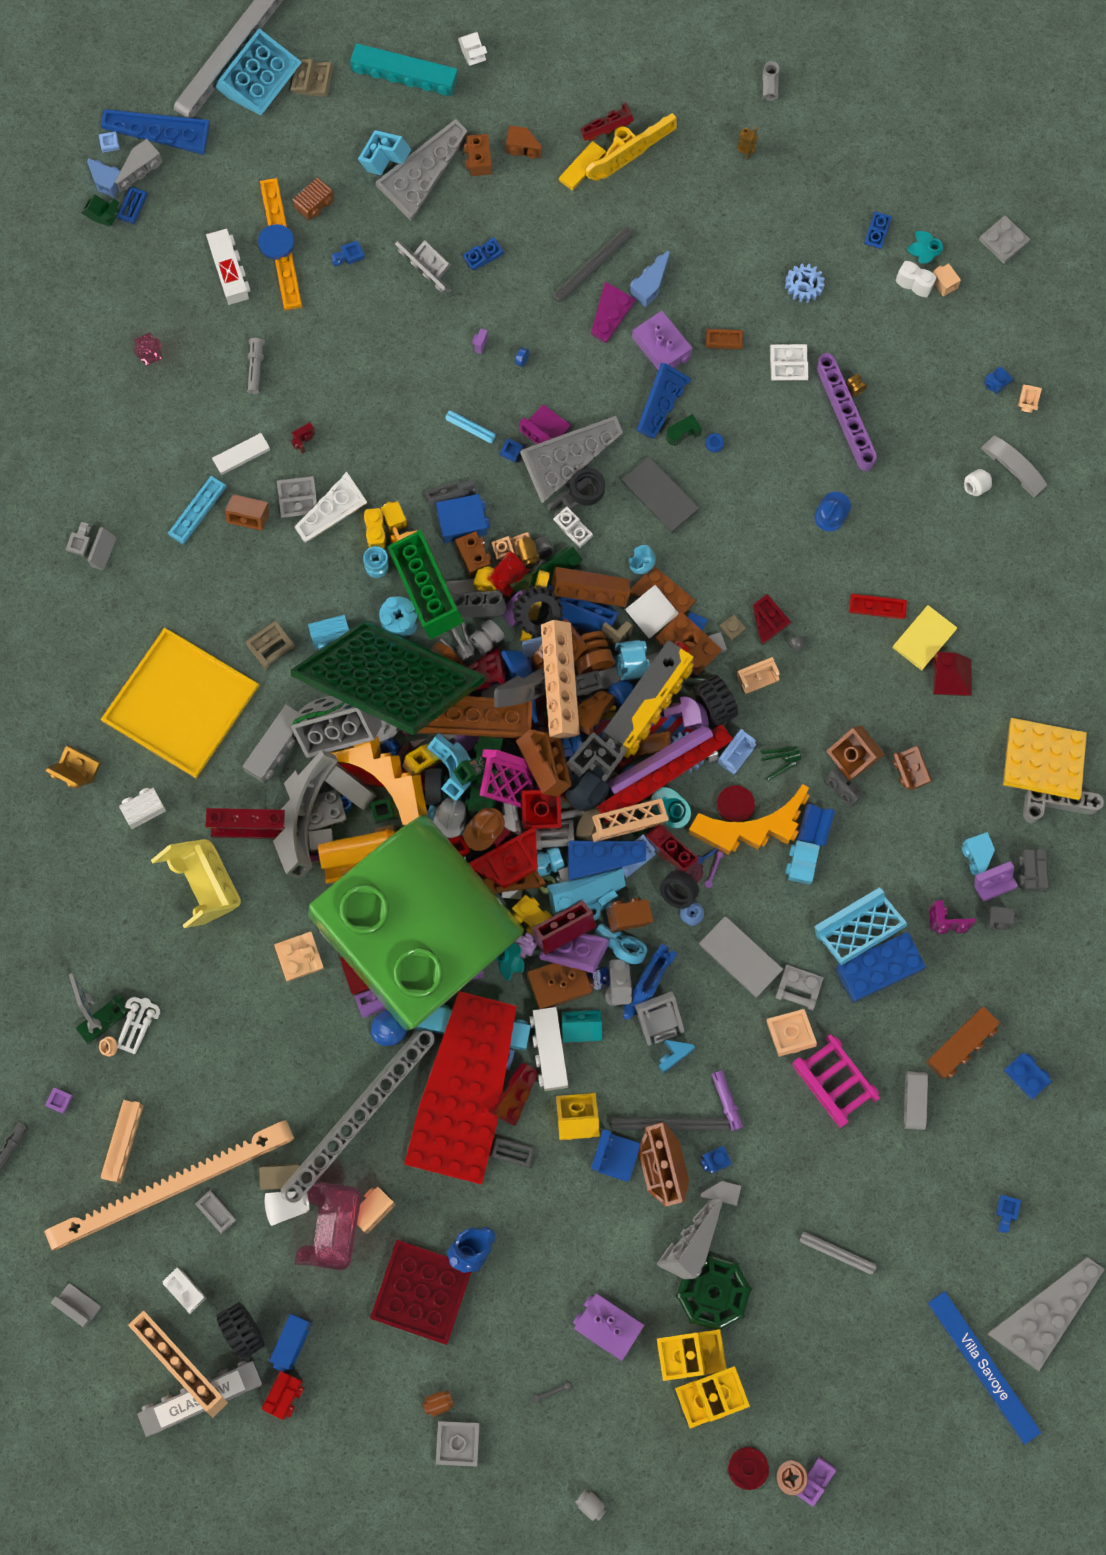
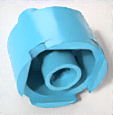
M389 597L381 606L379 617L383 629L402 638L408 637L416 631L418 615L409 599Z
M634 640L616 643L615 650H618V655L615 656V665L618 676H622L620 680L642 678L650 666L649 659H646L645 656L647 651L645 641Z

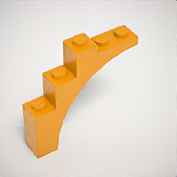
M376 736L375 740L346 747L342 751L338 749L328 752L336 755L338 762L356 765L374 775L393 797L399 810L402 825L408 824L420 815H427L421 776L413 775V772L402 774L400 757L392 756V753L381 754L378 736Z
M802 784L795 796L785 806L758 820L725 822L698 813L688 834L723 851L727 855L731 851H736L740 844L737 840L759 850L761 845L765 847L769 839L768 835L788 845L789 841H794L799 833L796 830L798 823L794 821L797 820L801 813L798 810L801 803L805 805L810 796L807 794L809 787Z

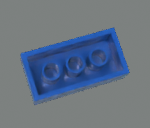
M906 932L861 953L842 966L838 964L835 969L852 1003H855L923 971L926 966L910 934Z

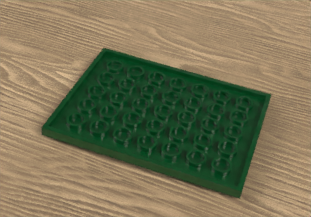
M365 620L291 669V677L411 735H415L485 683L484 675Z

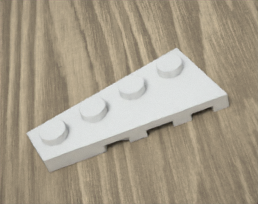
M346 472L331 490L319 500L315 507L295 526V529L304 543H307L365 506L367 501Z

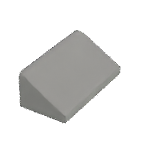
M103 527L99 529L87 559L91 567L100 570L105 569L116 541V537Z

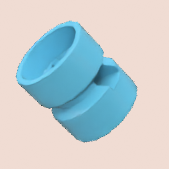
M378 546L370 547L365 551L363 561L367 574L374 578L383 577L389 570L386 551Z
M558 847L546 849V853L542 851L537 852V872L541 877L549 875L550 871L556 873L558 870L565 868Z

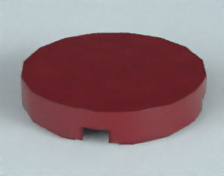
M731 785L724 788L719 794L716 802L717 811L727 822H744L750 818L754 811L755 799L747 788Z
M744 1447L738 1449L731 1455L728 1461L730 1479L743 1490L759 1488L765 1483L769 1475L767 1458L761 1451L755 1448Z

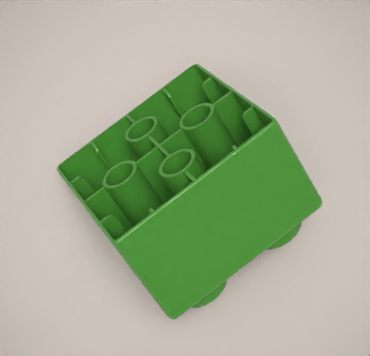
M420 815L374 849L312 901L308 911V916L402 1028L407 1031L421 1024L511 946L524 932L522 925L427 815Z

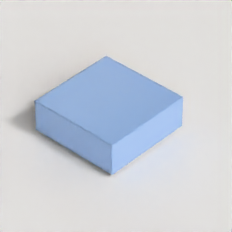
M116 131L98 134L102 153L120 150Z

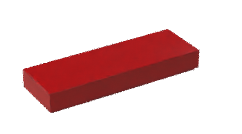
M859 594L850 595L849 613L896 619L906 618L907 600Z

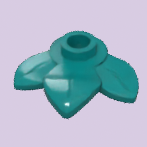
M916 231L915 237L917 242L907 247V251L911 255L918 257V262L922 264L931 262L934 256L940 255L943 251L942 242L939 239L933 238L930 233L925 231Z
M513 943L496 958L500 962V972L507 981H510L513 972L522 973L524 971V961L519 956L522 948L517 943Z

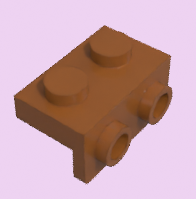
M918 746L893 754L895 757L893 763L895 768L900 770L902 775L900 781L904 788L914 790L933 782Z

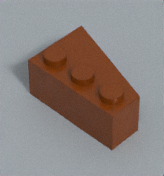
M529 729L516 740L542 794L558 797L571 786L568 768L565 765L566 759L561 738L549 737V733Z

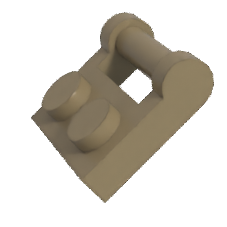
M276 621L245 642L265 670L270 667L271 663L288 651L292 652L296 649L293 642ZM281 641L285 642L284 646L267 658L262 656Z

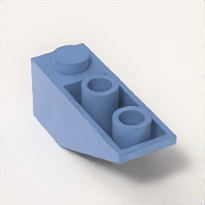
M669 251L663 255L660 254L656 258L655 263L651 267L647 266L639 278L636 277L630 284V294L644 307H647L659 294L669 261Z

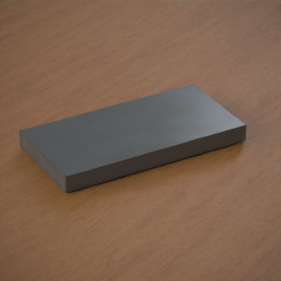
M650 457L622 479V483L671 533L699 511V507Z

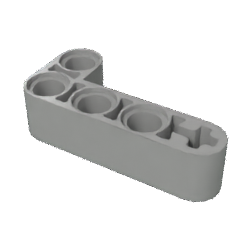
M1028 790L1025 795L1023 817L1028 823H1036L1044 815L1045 807L1091 815L1097 813L1103 807L1104 800L1099 794L1082 791L1081 798L1077 800L1078 804L1075 805L1071 803L1070 798L1058 796L1059 801H1054L1051 798V794L1038 792L1040 798H1035L1032 795V791ZM1030 809L1035 810L1038 816H1032L1030 814Z

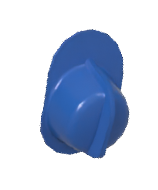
M840 492L828 493L816 510L815 522L817 526L828 532L839 529L851 509L849 498Z

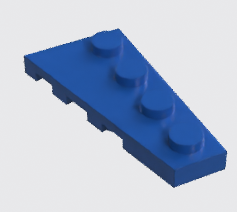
M661 363L636 431L648 438H655L666 420V415L672 411L674 402L684 392L683 388L686 384H689L691 378L670 365Z
M568 841V880L646 861V841Z

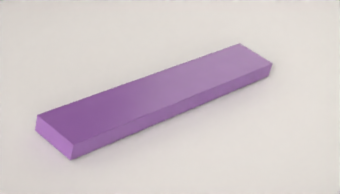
M703 725L606 783L609 789L616 794L711 738L713 734L708 727Z

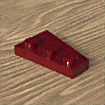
M627 102L621 105L622 109L616 112L615 110L608 112L606 118H598L580 128L584 141L595 140L599 135L609 134L618 127L630 125L634 119Z
M521 1063L510 1079L508 1089L505 1093H500L498 1096L499 1102L495 1107L491 1106L488 1112L504 1122L516 1126L538 1071L527 1064Z

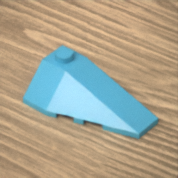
M620 867L547 886L552 916L581 901H584L589 906L596 903L598 899L610 891L614 890L616 892L625 887L623 868Z

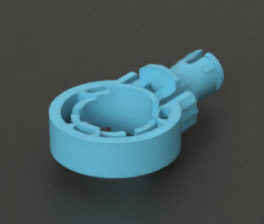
M603 923L598 926L595 934L609 940L608 947L613 950L616 957L630 964L643 962L647 953V947L642 941L632 936H626L620 931L611 932V929ZM626 948H632L636 952L629 953Z

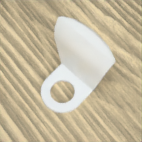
M296 1191L288 1192V1197L293 1198ZM281 1192L266 1193L265 1210L270 1225L273 1226L307 1213L309 1211L307 1193L296 1203L284 1200Z

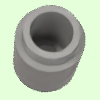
M585 1489L575 1501L578 1505L577 1508L592 1521L595 1518L599 1521L606 1513L604 1509L606 1504L592 1491L588 1492Z

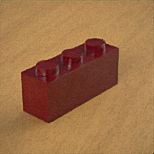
M581 901L534 926L532 929L535 942L546 955L594 929L596 925L593 912L584 901Z

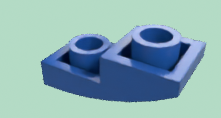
M875 211L864 244L881 249L892 216Z
M493 237L480 247L476 245L466 252L463 257L470 268L475 270L505 253Z

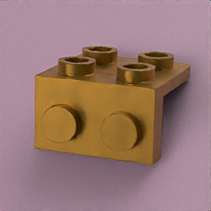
M67 745L59 763L48 766L46 772L50 773L52 778L61 779L67 782L66 784L69 787L76 789L94 782L102 762Z

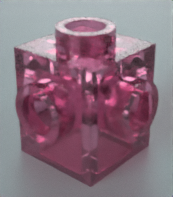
M151 332L134 339L136 346L134 348L135 354L146 366L162 359L161 342Z

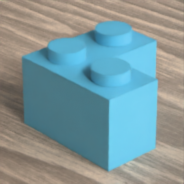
M375 130L358 160L367 172L382 175L389 161L403 164L411 148L402 136Z

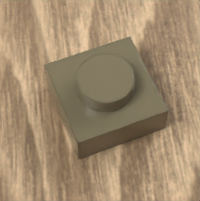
M735 615L719 626L730 641H733L746 630Z

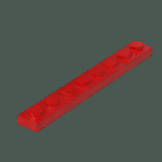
M721 724L711 731L713 734L711 738L624 788L598 805L597 810L602 814L637 805L729 744L733 740Z

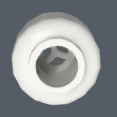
M983 469L975 470L967 475L964 480L966 492L973 496L982 495L990 490L992 486L991 475Z

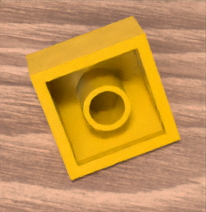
M596 1093L556 1096L560 1140L600 1137Z

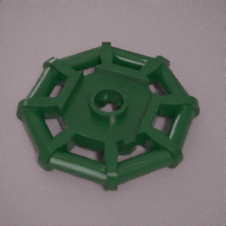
M708 1254L703 1267L708 1265L709 1272L694 1279L696 1283L693 1292H687L690 1279H682L676 1298L680 1301L689 1318V1323L719 1330L745 1317L744 1313L752 1287L749 1286L737 1261L732 1262ZM714 1265L729 1270L726 1274L714 1271ZM733 1273L741 1286L739 1288H735L729 1278ZM713 1287H717L720 1295L715 1296L713 1299L708 1291L709 1289L712 1290ZM735 1293H741L738 1307L732 1305ZM687 1298H694L699 1307L697 1311H693ZM730 1309L733 1314L720 1320L719 1314L723 1311ZM702 1311L714 1314V1321L700 1317Z

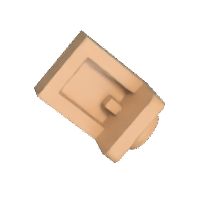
M1023 384L1018 406L1022 407L1021 411L1032 413L1033 409L1038 410L1042 388Z

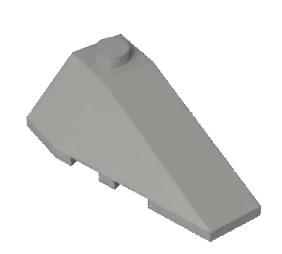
M721 1199L709 1200L693 1218L694 1224L687 1229H683L680 1233L682 1238L676 1245L673 1243L669 1245L657 1265L682 1279H695L702 1272L701 1268L706 1262L723 1201Z

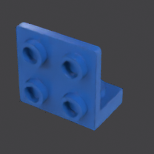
M603 1129L591 1170L629 1182L640 1143L610 1134L611 1131Z

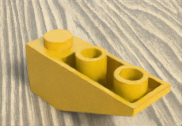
M428 743L407 754L402 767L407 773L413 772V775L422 776L425 774L426 769H433L443 761L427 749L430 744Z

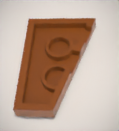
M655 566L630 590L631 595L641 597L656 585L678 613L682 612L683 614L696 602L695 599Z
M599 691L577 706L579 731L591 735L593 727L595 725L598 726L601 716L606 715L615 703V696Z

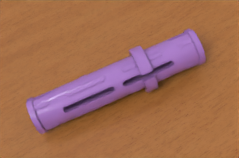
M724 1071L711 1074L724 1108L723 1113L729 1120L731 1131L743 1128L744 1126L738 1114L739 1108L734 1103Z

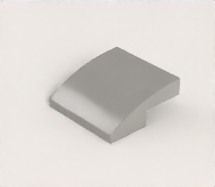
M314 476L277 481L281 518L306 515L317 504Z

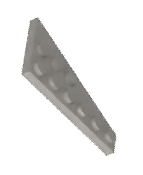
M455 119L410 154L403 164L399 163L375 182L376 186L412 221L468 135V131Z
M616 416L520 451L541 503L547 500L563 484L570 480L573 474L587 465L623 433Z
M1086 1257L1010 1317L1002 1321L997 1327L989 1331L987 1335L1032 1368L1040 1371L1105 1269Z

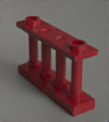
M206 808L205 828H211V838L276 839L285 829V810Z

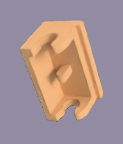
M773 657L739 670L736 677L744 694H748L779 681L780 673Z

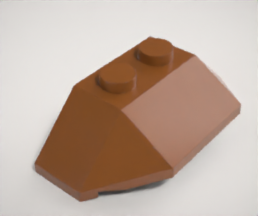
M665 1122L646 1127L638 1154L648 1192L662 1202L665 1207L685 1202L689 1177L680 1141Z

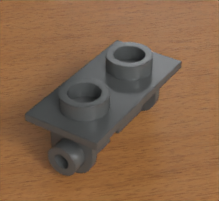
M837 768L834 771L832 770L824 779L828 786L850 808L863 797L861 791L853 783L849 786L846 784L849 780Z

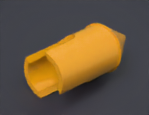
M386 829L384 831L319 843L321 868L325 870L326 884L339 880L396 832Z

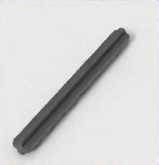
M628 226L624 227L554 293V299L557 302H561L631 237L633 231Z
M727 1118L611 1119V1129H646V1127L665 1122L670 1130H728L730 1127Z

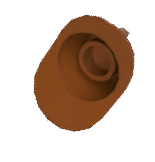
M485 808L474 816L464 831V840L469 848L475 851H482L493 844L503 831L505 825L504 817L500 811L494 808Z

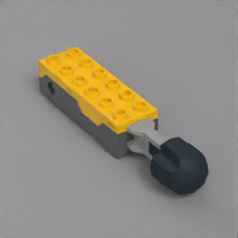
M669 640L666 642L604 730L603 741L622 757L629 758L631 754L635 755L640 747L641 739L645 740L649 735L652 723L656 725L661 717L662 709L666 710L670 705L673 693L677 695L682 687L681 684L684 678L687 680L691 675L694 666L692 663L694 656L689 653V648L684 643L675 642L674 644ZM592 763L581 777L575 773L570 779L571 786L566 790V798L569 804L580 811L595 809L610 791L606 780L613 770L606 775Z

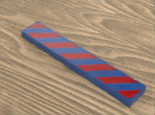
M683 716L660 717L656 725L652 723L649 735L669 731L671 736H678L679 732H681L682 736H685L686 732L691 733L695 729L691 730L684 727ZM612 719L600 720L598 726L595 725L593 727V732L602 740L603 732ZM581 732L583 741H586L590 735Z

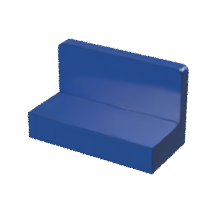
M807 804L797 840L825 846L835 810H823L813 804Z

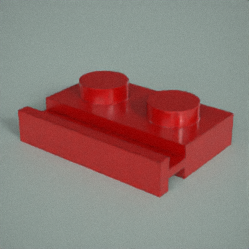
M509 551L487 577V580L499 592L501 591L506 598L513 592L510 585L523 579L522 577L530 569L526 568L524 563L512 551Z

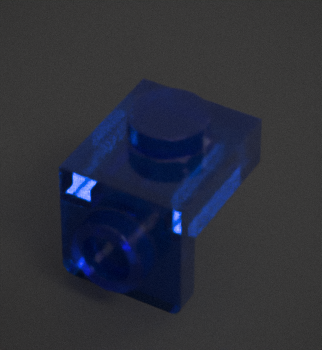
M608 966L597 967L594 973L589 972V977L592 978L594 990L610 986Z

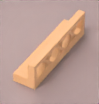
M662 798L594 815L592 818L597 832L592 834L594 842L655 827L658 824L662 825L669 820ZM652 805H658L660 815H654L650 812ZM637 809L644 813L641 820L633 816ZM618 814L627 817L625 824H621L616 820ZM605 818L610 821L609 827L602 829L599 819Z
M123 1100L101 1179L121 1184L144 1107L141 1103Z

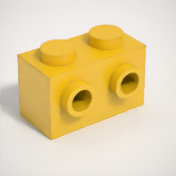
M525 895L512 908V913L520 924L523 923L527 927L526 931L534 936L532 928L552 916L546 910L543 912L538 907L540 904L533 897L529 898Z

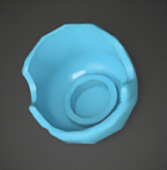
M648 545L636 547L634 549V557L629 558V568L635 574H647L656 563V556Z

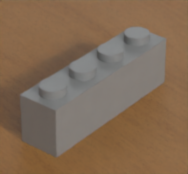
M285 704L242 766L246 773L262 783L273 776L274 767L277 764H281L285 758L284 753L288 748L291 749L296 742V736L290 725L296 717L297 711Z

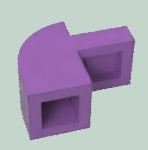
M680 697L681 703L671 704L666 710L664 709V716L666 717L683 716L684 727L688 729H697L703 725L709 726L705 707L700 702L689 697Z

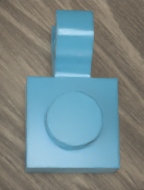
M614 890L598 899L596 903L588 906L590 910L596 911V914L593 915L594 920L600 917L601 911L608 909L612 906L613 902L618 901V895Z

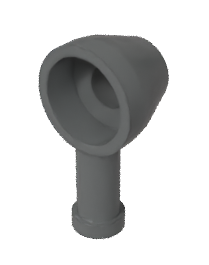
M546 537L536 539L535 545L539 558H545L553 554V546Z

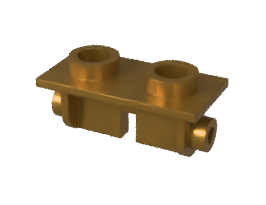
M755 127L754 131L748 128H743L740 131L738 151L746 154V160L750 154L753 155L759 136L756 134L757 127Z

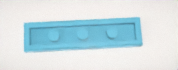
M210 476L170 529L168 535L184 545L227 487L226 484Z

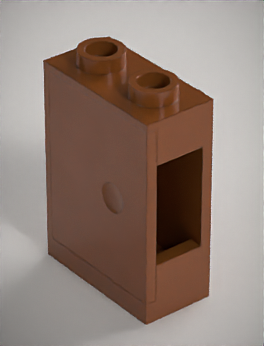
M556 963L527 972L539 1009L556 1007L591 995L594 988L592 978H587L585 971Z

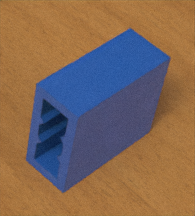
M480 494L436 502V510L444 543L453 542L473 532H477L478 536L488 534L487 528H490L489 518L484 516L483 511H486L485 501L481 500Z

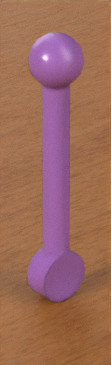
M719 850L716 853L717 858L710 877L705 882L706 888H711L713 885L712 880L720 858L724 856L723 851Z

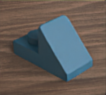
M665 1040V1045L673 1055L670 1056L668 1053L659 1060L661 1064H659L658 1068L662 1073L666 1072L694 1051L695 1046L693 1044Z

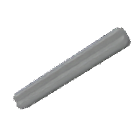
M807 1232L802 1233L800 1237L801 1243L868 1274L875 1272L876 1264Z

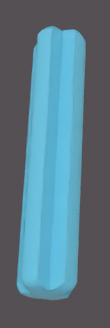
M449 410L446 414L447 421L489 443L495 440L496 434L452 410Z

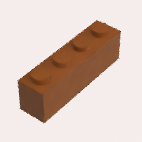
M560 567L555 568L551 582L552 592L559 597L626 607L630 595L629 579Z
M984 1006L981 1007L925 1063L942 1080L946 1077L950 1079L957 1072L955 1068L960 1063L964 1065L971 1058L969 1054L973 1050L977 1052L985 1044L983 1040L987 1036L991 1038L998 1031L996 1027L1000 1022Z

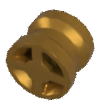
M859 374L852 376L846 381L847 388L851 390L853 397L863 393L868 387L865 382H862V377Z

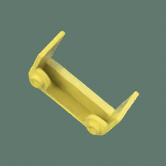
M202 839L171 844L151 860L152 863L167 861L169 868L173 872L178 874L184 873L198 900L199 905L193 909V917L183 924L184 928L207 924L233 911L241 903L240 897L214 845L209 840Z

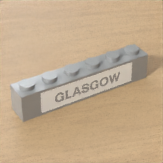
M244 1360L237 1364L238 1368L232 1371L230 1368L218 1372V1377L211 1379V1376L206 1379L226 1401H229L264 1385L255 1361ZM183 1388L180 1390L181 1394L175 1397L170 1394L161 1398V1403L155 1406L153 1403L141 1407L142 1412L137 1413L145 1436L150 1437L203 1413L205 1410Z

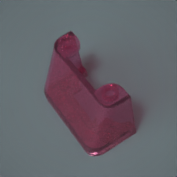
M326 1182L314 1183L307 1191L309 1203L319 1206L313 1246L300 1247L296 1252L294 1265L344 1270L349 1267L352 1259L361 1194L354 1187Z

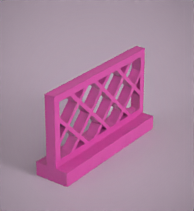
M483 750L482 757L486 758L480 796L522 808L521 790H523V787L527 784L529 789L539 788L538 784L535 787L532 784L531 780L534 776L526 760L499 750ZM493 763L498 770L494 775L491 771ZM509 768L511 776L507 779L504 771ZM521 773L525 778L522 783H520L518 775ZM500 775L503 783L498 786L495 779ZM512 780H514L516 788L513 790L509 785ZM491 783L494 791L487 793L488 786ZM505 787L508 795L503 798L501 790ZM519 791L521 799L517 802L514 795Z

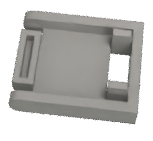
M672 991L635 1005L647 1046L652 1045L650 1036L653 1037L655 1044L677 1036L676 1026H678L680 1033L685 1032Z

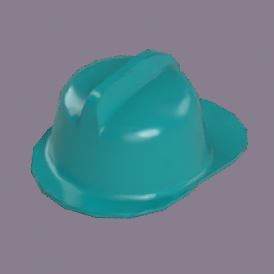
M663 787L653 793L651 801L662 798L669 819L665 822L667 825L678 829L688 824L691 819V808L683 797L667 787ZM652 805L653 811L660 815L658 805Z

